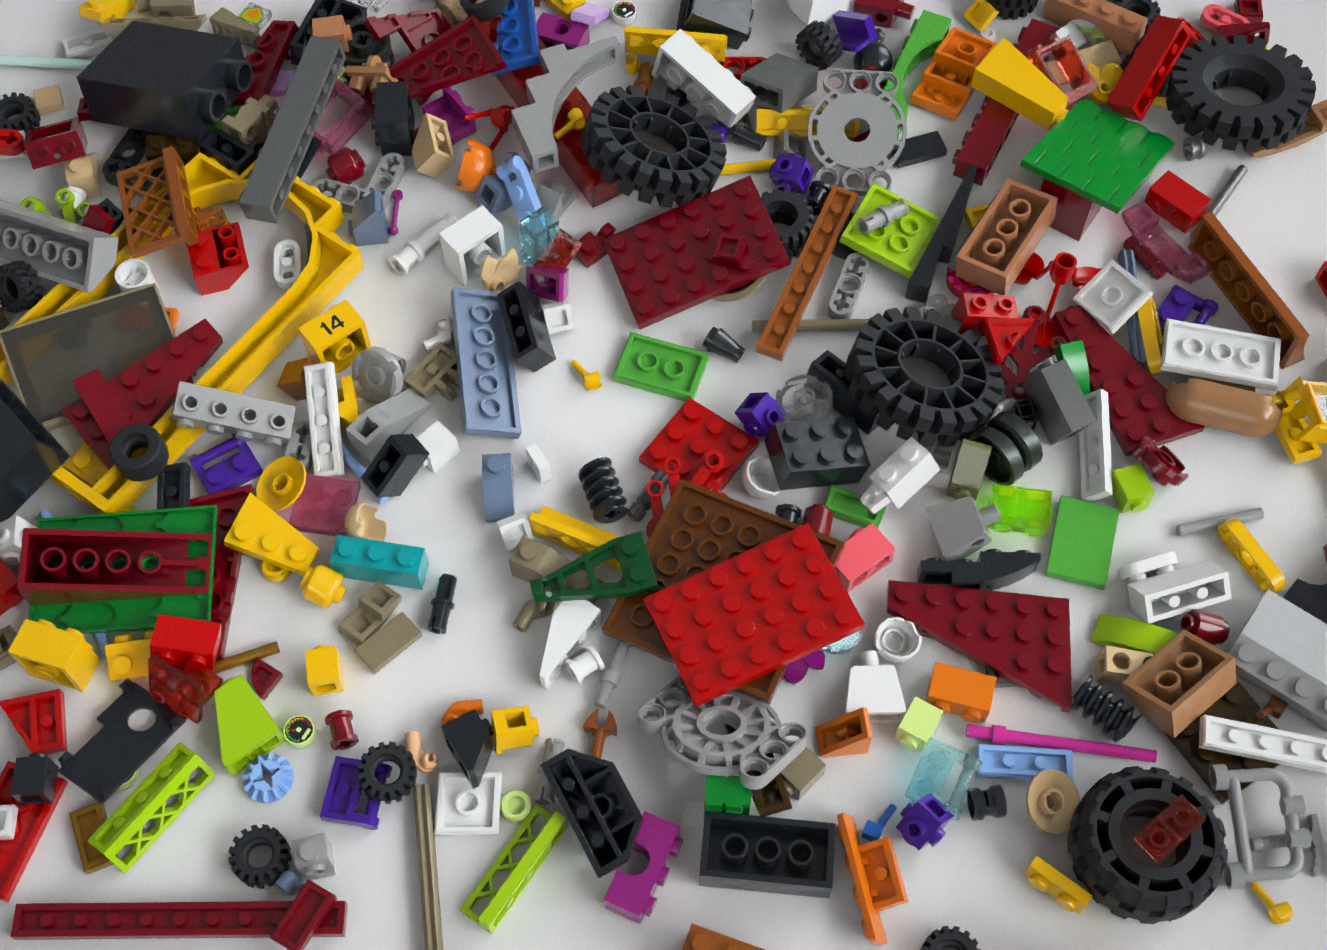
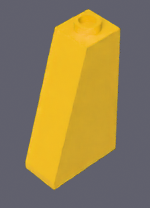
M1003 38L975 68L971 87L1043 128L1050 130L1056 123H1060V120L1066 117L1068 110L1065 108L1068 97L1008 40Z

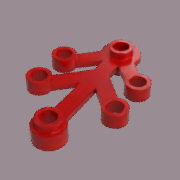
M717 450L706 451L700 460L701 468L690 482L702 486L710 474L720 472L724 466L723 455ZM715 456L718 459V464L715 466L710 465L708 458ZM676 457L667 458L663 465L664 472L668 476L671 497L680 481L681 461ZM675 462L678 469L670 471L667 468V463ZM651 480L646 487L653 518L646 527L648 539L664 512L661 500L664 485L659 480ZM656 484L660 487V492L653 494L649 487ZM717 492L719 494L727 496L724 492Z

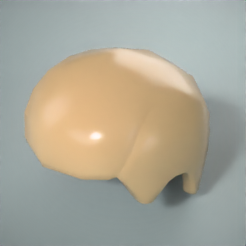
M366 502L354 504L349 508L345 518L347 536L384 542L387 536V525L385 521L376 518L375 512L378 511V508L370 506Z

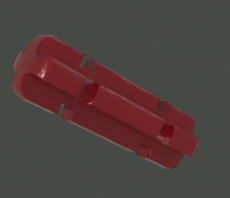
M1132 235L1124 241L1123 247L1126 250L1131 249L1134 252V258L1147 271L1150 269L1149 273L1156 280L1165 276L1168 268L1161 261L1158 263L1159 259L1144 244L1140 245L1141 241L1136 236Z

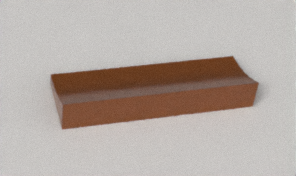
M1213 212L1202 215L1188 249L1254 334L1281 339L1279 362L1281 369L1304 360V346L1310 334Z

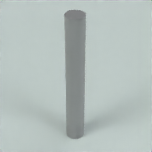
M1259 507L1176 525V532L1178 536H1184L1216 529L1220 524L1231 518H1237L1242 523L1264 518V512Z

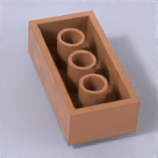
M1008 178L956 256V276L999 295H1006L1055 219L1057 197Z

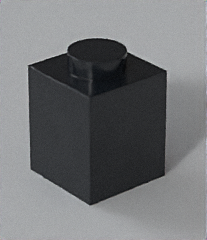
M32 753L28 757L16 758L10 795L21 805L53 804L59 767L48 755L42 753Z

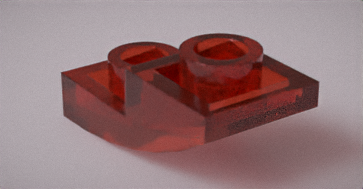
M1181 794L1142 829L1134 839L1159 864L1191 835L1206 818Z

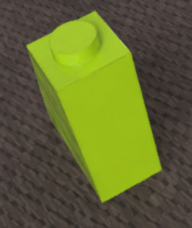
M242 674L225 680L220 688L214 691L222 763L233 777L244 770L248 763H252L257 755H266L285 742L286 739Z

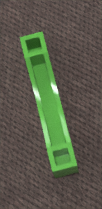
M923 10L919 19H914L910 31L912 34L905 37L902 45L903 52L902 54L897 53L894 60V70L888 71L895 74L898 78V89L893 98L902 108L905 119H907L909 106L904 96V81L920 63L934 56L935 51L949 33L952 20L951 18ZM885 80L884 85L886 86L884 89H881L889 91L894 87V84L890 80ZM892 107L891 110L893 111L896 120H899L900 117L894 107ZM902 127L898 129L897 140L901 135Z

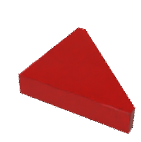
M1033 318L984 319L982 327L994 365H999L1028 332L1034 323Z

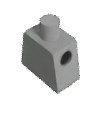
M970 496L925 508L943 557L947 561L965 559L992 541V537L987 526L1002 520L1001 513L995 503L980 509L977 502Z

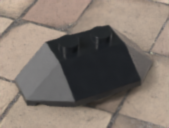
M566 749L542 763L540 766L597 877L601 878L628 862L644 818L615 764L571 749Z

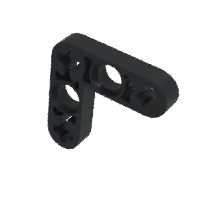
M128 129L102 167L104 177L109 184L119 187L116 173L119 170L123 171L137 166L145 155L146 134L148 131ZM127 150H135V153L131 156H122ZM153 171V173L151 174V176H154L156 178L160 175V173L156 171ZM135 177L126 179V185L132 187L134 185L132 180ZM147 180L140 190L147 192L153 183Z

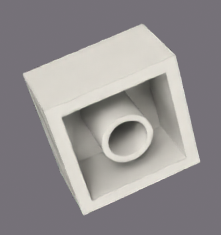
M483 205L474 211L468 212L465 217L452 225H448L439 233L445 266L464 286L480 276L481 265L486 255L499 261L506 254L503 226Z

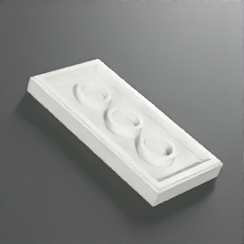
M1167 318L1164 326L1160 370L1275 391L1278 387L1281 339Z

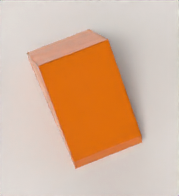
M865 707L815 727L820 757L868 753L872 734L868 711Z

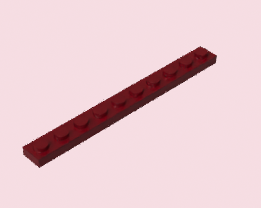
M293 901L16 904L10 937L14 940L269 938ZM335 901L312 937H345L348 908L346 901Z

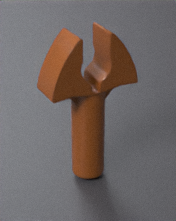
M596 709L584 722L583 730L591 732L593 735L589 755L602 758L605 738L609 735L617 736V725L613 714L609 710L608 722L600 730L596 723L599 711Z

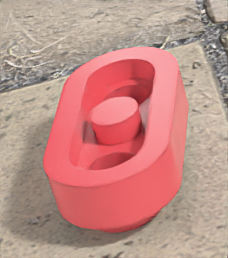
M1217 4L1205 6L1200 16L1201 24L1212 31L1214 27L1220 25L1250 23L1245 17Z

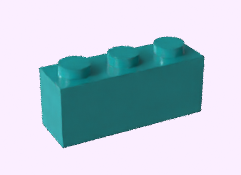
M337 535L330 558L332 569L341 573L344 578L374 583L379 580L387 585L420 590L423 589L429 566L425 548Z

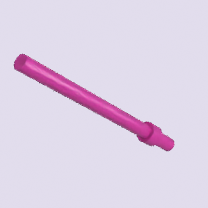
M967 724L966 737L987 739L993 744L1004 745L1005 742L1152 763H1155L1157 759V751L1151 749L1006 730V726L1000 725L985 727Z

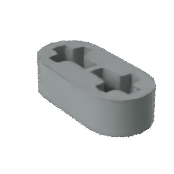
M302 421L293 427L284 457L291 456L298 459L301 452L303 460L299 461L302 462L307 472L313 464L310 435H307L303 443L301 436H304L306 432H310L309 421Z

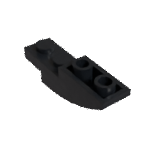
M988 549L980 551L977 562H972L970 559L942 561L939 558H929L920 561L917 571V583L946 584L952 587L993 591L1020 581L1035 572L1041 559V553H1031L1029 550L1001 552L999 549Z

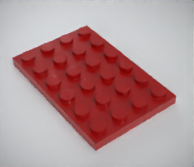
M809 523L643 598L644 604L695 707L865 628L861 615Z

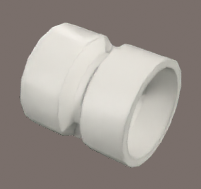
M129 259L117 267L115 279L122 293L156 283L161 295V290L148 263L144 260ZM146 302L139 305L148 306V303Z

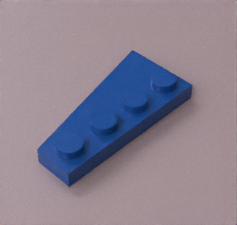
M509 0V4L501 13V22L498 23L496 30L498 34L497 41L494 43L495 48L508 68L493 72L491 75L541 64L534 0Z

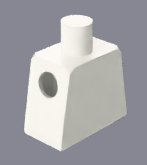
M869 650L860 654L861 666L850 667L844 715L865 707L868 711L869 723H901L906 714V706L895 667L892 665H880L879 653L877 651Z

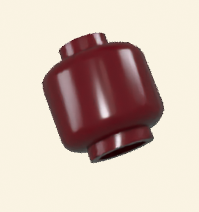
M344 147L328 157L327 164L329 168L325 171L330 179L350 185L364 176L363 168L366 167V164L356 149L351 150L348 147Z

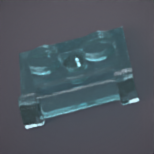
M930 737L905 792V797L917 802L931 793L954 815L952 819L958 821L962 810H960L961 804L975 772L980 771L983 761ZM956 761L963 765V769L947 803L939 798Z

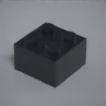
M408 81L378 82L376 93L372 94V107L375 109V114H371L372 130H376V147L380 146L383 157L388 153L413 156L415 114Z

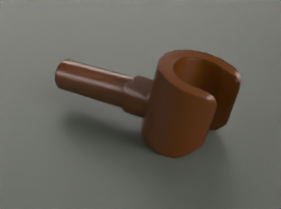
M1272 695L1268 703L1256 713V716L1262 719L1270 714L1279 719L1288 703Z

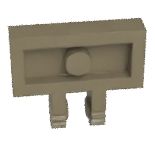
M440 342L403 379L404 385L407 388H412L425 399L437 390L441 396L449 401H453L457 395L444 381L448 378L459 388L458 372L455 371L457 369L456 353Z

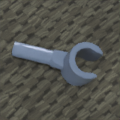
M290 871L283 872L275 882L277 887L288 895L294 887L301 890L305 884L304 881L300 880Z

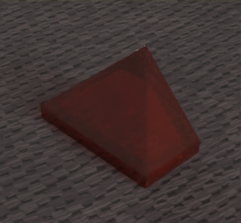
M560 228L533 267L566 268L582 246V243Z

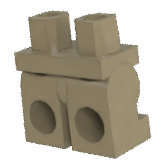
M266 94L258 101L249 97L245 101L246 104L240 107L238 114L234 118L227 115L221 120L224 133L255 150L256 155L267 138L268 129L272 127L276 118V114L273 112L278 108L277 101Z

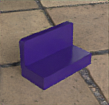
M841 10L832 15L838 32L835 37L840 38L839 44H842V50L856 53L878 38L871 15Z

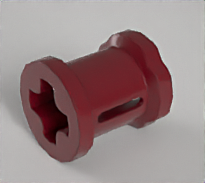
M338 710L324 718L326 725L330 727L331 749L345 750L359 742L358 736L354 734L352 728V711Z

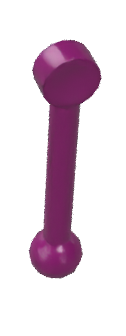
M395 190L392 193L394 207L391 226L388 228V233L392 236L398 233L396 225L399 201L403 199L401 190Z

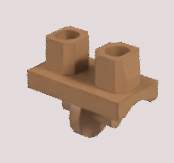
M370 55L367 63H362V66H346L345 74L350 78L348 89L355 96H363L367 87H370L369 90L373 94L376 93L378 82H398L397 78L391 76L387 63H382L378 55Z

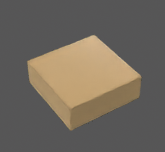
M59 85L33 90L36 109L39 115L65 109Z

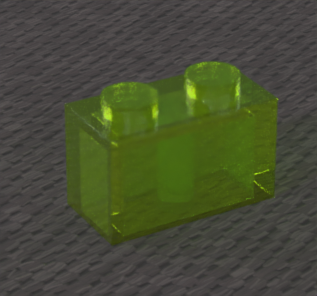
M993 484L988 498V506L995 503L1001 513L1002 520L988 525V528L1003 533L1014 531L1025 533L1028 536L1046 535L1051 524L1052 491Z

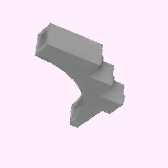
M616 36L571 50H567L563 43L539 51L541 69L544 75L525 80L527 98L530 105L511 110L513 129L534 174L559 166L558 148L553 136L558 112L571 91L585 78L604 67L620 61V47Z

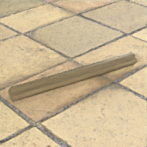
M422 784L414 786L413 800L424 949L443 950L431 789L429 785Z

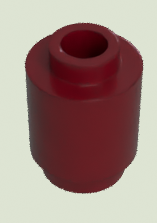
M813 504L805 509L802 525L809 523L812 530L830 537L834 514L825 505Z
M1191 609V611L1187 612L1180 622L1182 631L1186 630L1212 645L1224 643L1230 632L1229 623L1221 616L1197 609Z

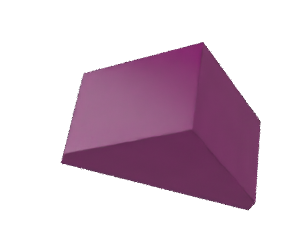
M526 267V287L535 292L538 297L556 302H564L568 296L569 268Z

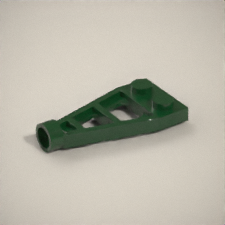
M642 531L612 539L547 576L529 581L536 604L545 601L627 598L658 589ZM610 558L617 559L623 574L622 579L616 583H601L597 581L594 575L596 566ZM581 570H585L588 573L590 580L588 587L574 590L566 587L565 579L567 576ZM549 586L551 591L546 592L544 587Z

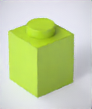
M1142 464L1113 471V497L1120 512L1132 511L1137 513L1145 510L1149 506L1155 491Z

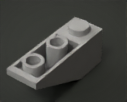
M409 388L367 409L346 428L351 446L372 462L390 435L402 434L431 407V403L412 388Z

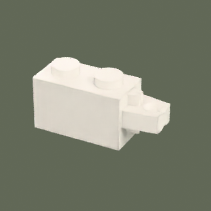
M910 437L869 476L873 483L859 500L873 514L889 503H892L899 509L941 469L930 452Z

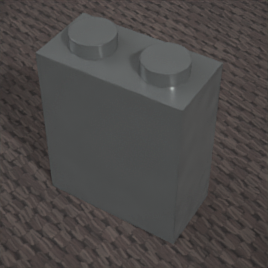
M775 53L741 74V83L749 87L756 96L754 103L779 113L785 112L817 91L818 67L779 53Z
M1051 359L1037 366L1038 369L1027 374L1029 379L1021 384L1027 398L1035 401L1040 407L1041 413L1038 420L1051 446L1078 434L1097 421L1066 359L1057 363Z

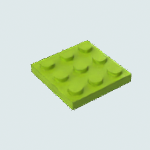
M873 183L843 232L839 242L910 279L942 218L904 199V203L907 202L909 206V213L892 221L888 227H880L867 235L862 234V231H859L857 227L858 219L874 213L875 209L880 206H888L899 199H904Z

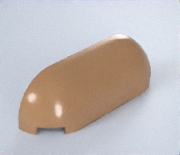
M1188 378L1187 383L1176 384L1173 381L1167 386L1166 401L1170 410L1177 417L1187 422L1249 437H1262L1272 433L1278 427L1282 418L1283 408H1278L1274 405L1272 397L1261 393L1196 378Z

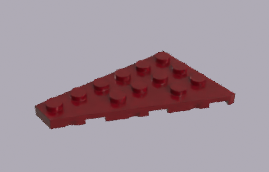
M894 580L888 581L886 613L913 622L917 630L920 628L935 636L941 644L957 653L965 654L977 664L981 662L999 672L998 676L1020 688L1027 689L1035 697L1047 699L1061 707L1060 711L1070 712L1072 709L1069 599Z

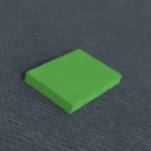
M631 332L613 374V382L684 402L689 397L694 400L709 361V353Z
M1061 495L1045 576L1104 590L1107 584L1119 509Z

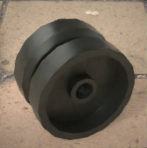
M365 21L348 24L351 27L353 40L348 41L349 52H344L346 59L343 66H362V63H367L370 55H378L382 63H387V67L395 64L390 36L376 42L364 24Z
M1003 411L987 422L986 426L979 428L968 439L992 446L984 475L996 484L1005 487L1015 483L1023 476L1024 472L1031 470L1041 462L1043 457L1042 446L1037 435L1025 421L1011 412Z

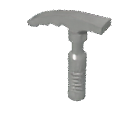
M1317 813L1310 814L1307 817L1311 845L1313 847L1311 852L1314 857L1312 859V877H1316L1319 874L1323 855V841ZM1285 834L1249 839L1252 851L1287 847Z

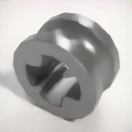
M1195 136L1193 139L1190 137L1184 139L1183 153L1187 161H1193L1195 158H1204L1205 144L1201 136Z

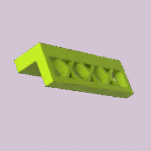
M179 742L87 841L126 874L216 776V773L195 752ZM199 767L203 774L194 783L188 784L189 775ZM178 793L177 802L172 807L165 808L166 800L172 794ZM155 818V826L149 832L142 833L143 825L149 819ZM132 844L131 852L123 861L115 856L125 845Z
M536 804L460 908V912L493 934L567 830V818L557 811L551 814ZM539 815L548 822L539 835L532 836L531 825ZM528 830L529 837L522 838ZM530 843V847L519 862L513 863L512 851L518 845ZM509 857V863H510V864H505V865H503L504 862H505V861L507 860V858ZM511 870V874L501 888L494 890L493 878L496 873ZM489 884L490 891H484ZM491 897V902L481 916L471 910L478 899Z

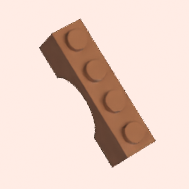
M1045 0L1042 18L1063 27L1068 22L1077 19L1091 22L1103 32L1107 40L1112 39L1116 50L1130 56L1134 48L1139 45L1148 18L1106 0Z

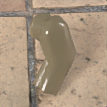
M534 599L527 601L513 622V627L521 632H526L532 620L547 617L553 612L554 602L545 601L536 604Z

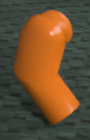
M475 699L452 703L442 717V725L474 709L478 715L484 714L483 700Z

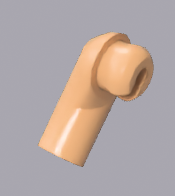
M418 731L405 733V749L413 755L416 769L420 772H431L434 770L438 762L437 756L433 752L429 754L421 749V733Z

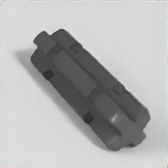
M659 470L651 477V480L661 481L664 488L668 484L667 474ZM647 484L636 498L637 502H634L629 508L628 516L637 522L642 521L647 514L645 511L651 508L650 497L646 493ZM656 484L649 487L653 494L660 492V487Z

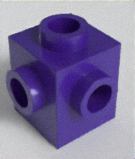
M779 153L776 161L770 167L769 177L774 183L775 188L780 192H784L785 189L805 195L814 171L807 159L793 153L789 155Z
M768 392L750 393L734 412L744 425V430L753 437H767L775 422H783L786 418L780 409L779 403Z
M929 793L916 803L911 801L901 811L900 815L903 819L896 828L902 833L903 839L908 844L921 850L928 844L934 847L946 835L943 828L954 815Z

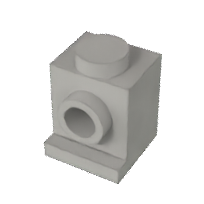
M325 833L292 840L295 866L302 874L304 882L307 879L312 881L336 875L332 846Z

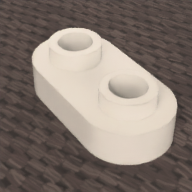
M283 240L274 248V278L280 288L289 290L303 271V255L300 245L296 241Z
M1173 551L1128 564L1119 568L1118 572L1122 581L1128 580L1129 583L1147 579L1146 575L1156 572L1157 575L1174 571L1173 566L1178 564V560Z

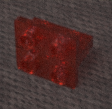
M155 655L148 659L149 693L156 702L160 704L165 703L173 708L184 719H190L198 724L203 719V706L213 697L214 691L220 688L223 678L210 670L196 671L189 667L170 665Z

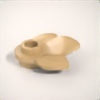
M513 247L499 261L489 255L485 256L480 269L484 291L501 292L521 274L523 265L518 263V254Z

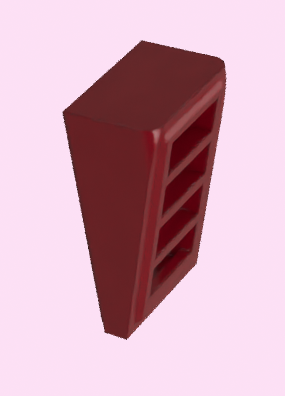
M1269 22L1220 25L1214 27L1213 36L1225 35L1231 44L1233 35L1248 36L1247 44L1252 45L1255 37L1269 41L1271 25Z

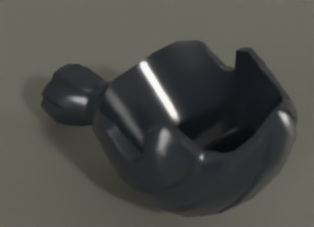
M880 28L876 29L878 38L855 53L853 60L855 70L889 71L892 69L893 57L890 50L882 44L885 35Z

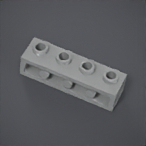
M180 381L177 386L170 421L177 422L176 425L181 428L194 429V426L206 428V432L210 434L223 435L226 432L235 434V438L239 440L252 441L254 438L264 440L265 445L281 447L282 444L286 445L290 440L296 406Z

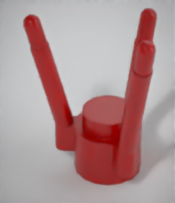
M501 105L496 109L490 108L486 111L465 115L464 120H473L486 116L491 117V123L500 130L489 146L494 151L503 135L509 130L508 125L512 123L511 110L515 108L513 106Z

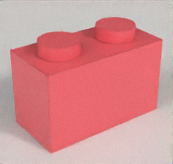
M873 523L864 529L859 527L849 536L836 564L835 571L847 592L853 590L893 560L896 548Z

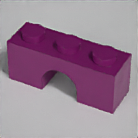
M646 811L643 813L644 820L633 850L643 854L648 859L649 865L645 871L637 875H629L617 870L604 898L606 909L641 924L644 915L650 917L657 898L653 897L658 885L664 886L670 872V868L666 867L671 856L677 857L683 843V839L680 838V826Z

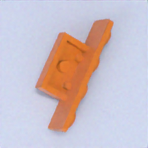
M845 813L838 814L839 825L836 826V831L841 843L845 845L847 856L844 857L846 868L849 874L853 875L855 883L853 896L856 904L861 907L864 920L861 921L863 933L871 943L880 946L887 944L879 911L909 902L892 839L884 837L861 845L854 818Z

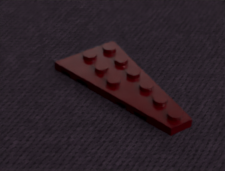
M473 14L388 68L391 76L397 78L398 82L408 81L411 99L508 67L477 17ZM370 87L366 88L363 96H355L351 91L345 94L358 117L375 111L372 107L373 93L369 90Z
M1080 305L1054 313L1052 319L1067 343L1083 341L1089 369L1090 391L1103 389L1108 392L1110 429L1125 457L1133 454L1137 449L1136 445L1145 436L1156 439L1153 444L1160 446L1203 431L1205 426L1182 420L1170 410L1166 401L1167 389Z
M205 318L106 381L132 424H147L152 427L174 403L179 382H191V377L199 367H203L222 345V337ZM80 398L61 410V412L105 467L110 470L115 465L110 458V445Z
M252 484L190 499V507L217 505L218 507L211 622L221 623V643L216 661L224 659L243 554L224 546V539L249 493L253 494L254 488Z

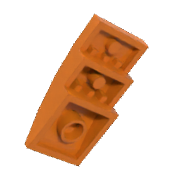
M953 26L935 51L933 60L924 71L921 82L911 94L909 103L956 121L975 91V88L971 87L975 68L995 48L997 43Z

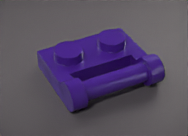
M1174 285L1157 310L1161 335L1164 336V326L1167 318L1185 321L1192 309L1200 312L1193 323L1205 325L1208 319L1218 311V304L1214 300H1204Z
M231 434L232 438L197 456L193 454L187 457L208 494L237 488L260 476L263 472L246 441L235 438V434ZM237 447L240 449V452L204 470L203 465Z
M340 756L335 757L320 813L322 821L360 826L368 830L378 829L380 819L377 816L380 803L375 802L374 798L368 799L365 814L356 813L362 792L358 778V764L362 760ZM381 763L375 771L376 779L380 783L385 784L386 779L391 776L393 767Z

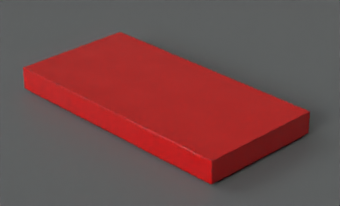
M10 761L7 762L0 775V805H16L18 807L14 839L0 840V900L9 902L68 784L64 778L57 777L53 804L21 805L10 795L15 763Z

